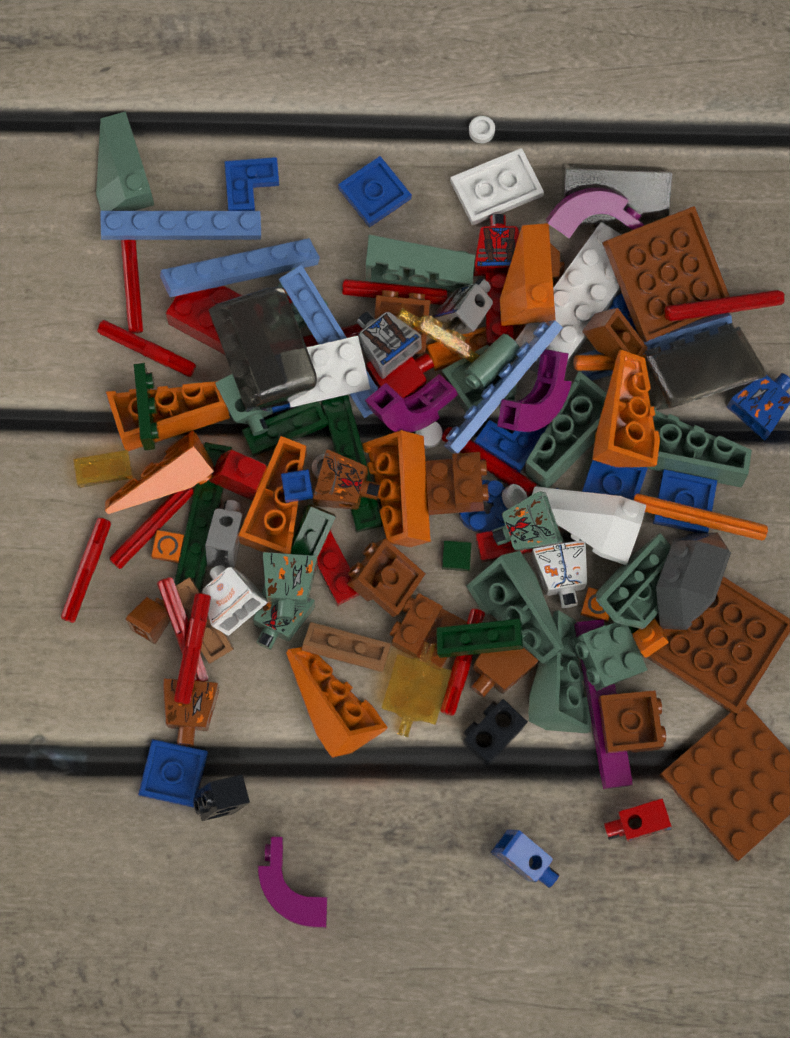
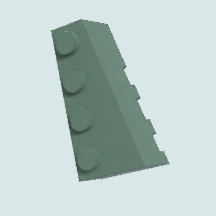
M369 235L366 257V281L446 289L447 292L453 293L460 287L473 284L475 255L469 254L466 251H453Z
M654 407L655 416H653L655 431L659 432L660 444L657 465L655 467H647L648 469L661 472L664 469L718 480L717 483L742 488L749 474L751 449L724 437H715L704 432L705 429L696 425L692 427L679 421V418L669 414L667 416L656 411L657 408Z

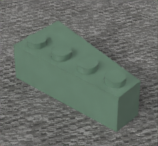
M580 371L575 377L562 409L549 423L526 461V475L540 487L550 488L595 442V435L607 393Z

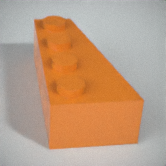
M218 381L183 384L182 387L176 388L160 386L155 390H150L151 397H155L157 413L152 414L153 422H157L159 428V439H155V443L229 419L227 406L215 384ZM129 389V392L116 393V391L106 392L126 452L143 447L140 440L136 389Z

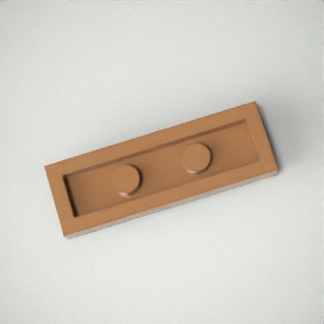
M191 577L176 585L188 622H190L195 594L200 593ZM208 616L201 651L208 663L211 664L234 650V647L225 633L212 627Z
M310 622L302 651L383 672L391 644Z

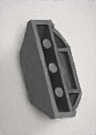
M694 532L673 540L656 586L659 620L662 629L687 630L692 625L691 622L698 618L715 601L731 552L718 533Z

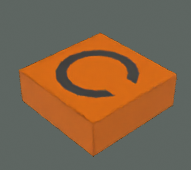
M157 530L151 555L152 559L178 563L184 535Z
M588 587L580 615L596 620H604L607 623L609 615L596 601V592L598 590Z

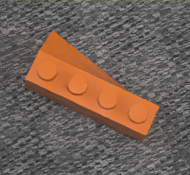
M400 430L362 443L364 452L368 453L370 458L368 463L369 472L374 474L375 482L381 484L378 498L382 505L380 515L387 540L392 544L406 547H414L431 542L424 436Z
M280 436L239 532L240 544L261 552L291 554L298 501L285 502L281 474L303 470L304 461L307 457L306 445Z

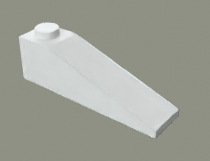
M534 487L532 495L539 491L546 492L557 525L570 532L572 539L577 542L581 539L593 547L592 552L600 557L627 565L646 509L645 504L616 495Z

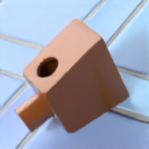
M525 648L482 653L473 666V670L480 677L471 688L483 698L493 687L504 694L533 670L539 660Z

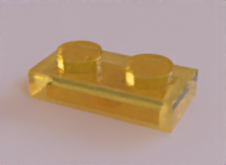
M128 450L73 459L79 488L133 479Z

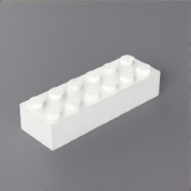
M602 222L553 288L556 322L563 328L546 349L569 353L567 366L586 341L587 337L582 331L593 315L608 310L614 298L621 292L602 243L621 234ZM530 323L525 326L515 340L519 347L526 342L529 344L535 337L533 332L541 323ZM540 356L529 368L537 374Z

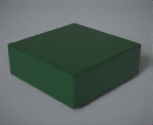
M444 541L442 570L469 572L472 543Z

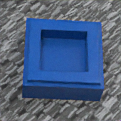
M309 469L281 474L286 503L313 499Z

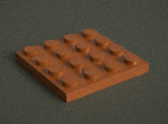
M695 206L602 242L638 335L643 342L704 318L698 317L669 321L664 317L665 307L730 297Z
M723 576L715 601L698 618L691 622L692 625L687 630L662 629L669 643L648 656L647 659L724 709L737 715L744 707L790 633V619Z
M746 703L739 714L736 715L730 712L660 774L663 780L736 862L743 858L790 815V752Z

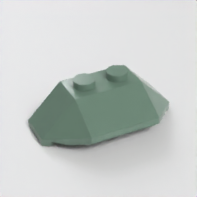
M661 533L630 556L627 565L622 564L596 592V601L614 622L644 629L659 613L656 586L671 545Z

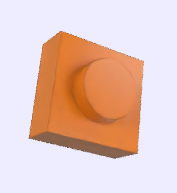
M655 619L644 629H639L632 634L640 652L645 658L669 643L660 624Z

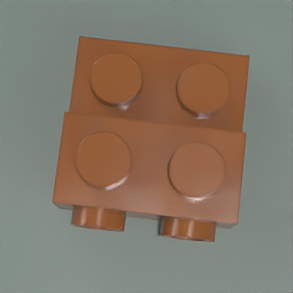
M382 290V296L376 295L374 318L378 319L385 312H390L421 335L422 349L415 354H425L430 300H425V294L409 293V298L398 297V292Z
M480 452L452 454L453 459L426 461L429 515L484 511L483 501H489L488 484H482V476H487L486 459L480 460Z
M384 538L376 543L372 541L362 552L365 556L362 563L357 562L348 572L351 579L347 584L367 602L373 599L387 613L395 617L401 612L426 573Z
M418 593L415 599L412 597L408 599L403 609V612L407 613L403 622L396 621L389 634L393 637L391 645L430 667L441 671L448 657L440 658L437 654V628L466 625L467 621L446 611L442 605Z
M656 690L602 695L598 697L606 754L631 751V753L652 751L664 747L666 730L660 723L659 715L662 714V702L660 698H657Z

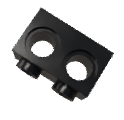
M504 699L498 704L493 701L483 712L486 717L479 724L474 721L463 733L467 736L463 744L486 766L505 749L528 723ZM499 714L507 715L510 719V725L500 727L497 725L495 717ZM480 734L489 736L491 745L486 748L480 747L476 743V737Z
M243 774L209 782L195 793L193 800L194 809L198 815L200 814L201 821L232 815L250 803Z

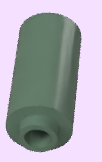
M502 334L464 370L466 383L474 390L477 388L484 390L498 376L505 365L511 364L518 357L516 352L520 348L519 345L510 336Z

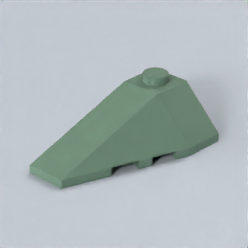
M126 111L100 118L96 195L101 211H136L154 206L151 189Z
M520 551L501 555L466 586L480 609L487 615L491 614L498 621L521 620L523 647L542 664L547 663L564 649L536 575Z
M559 610L554 611L552 618L564 649L547 663L542 664L539 661L529 696V722L548 731L590 733L591 717L588 700L583 689V671H581L574 642V639L577 638L574 626L576 620Z

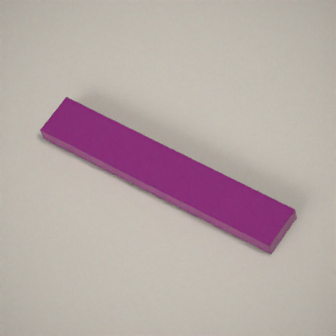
M604 620L575 623L576 637L604 626ZM580 659L603 790L632 786L633 782L627 752L606 754L598 697L617 694L615 684L596 691L594 685L588 681L587 669L583 660Z

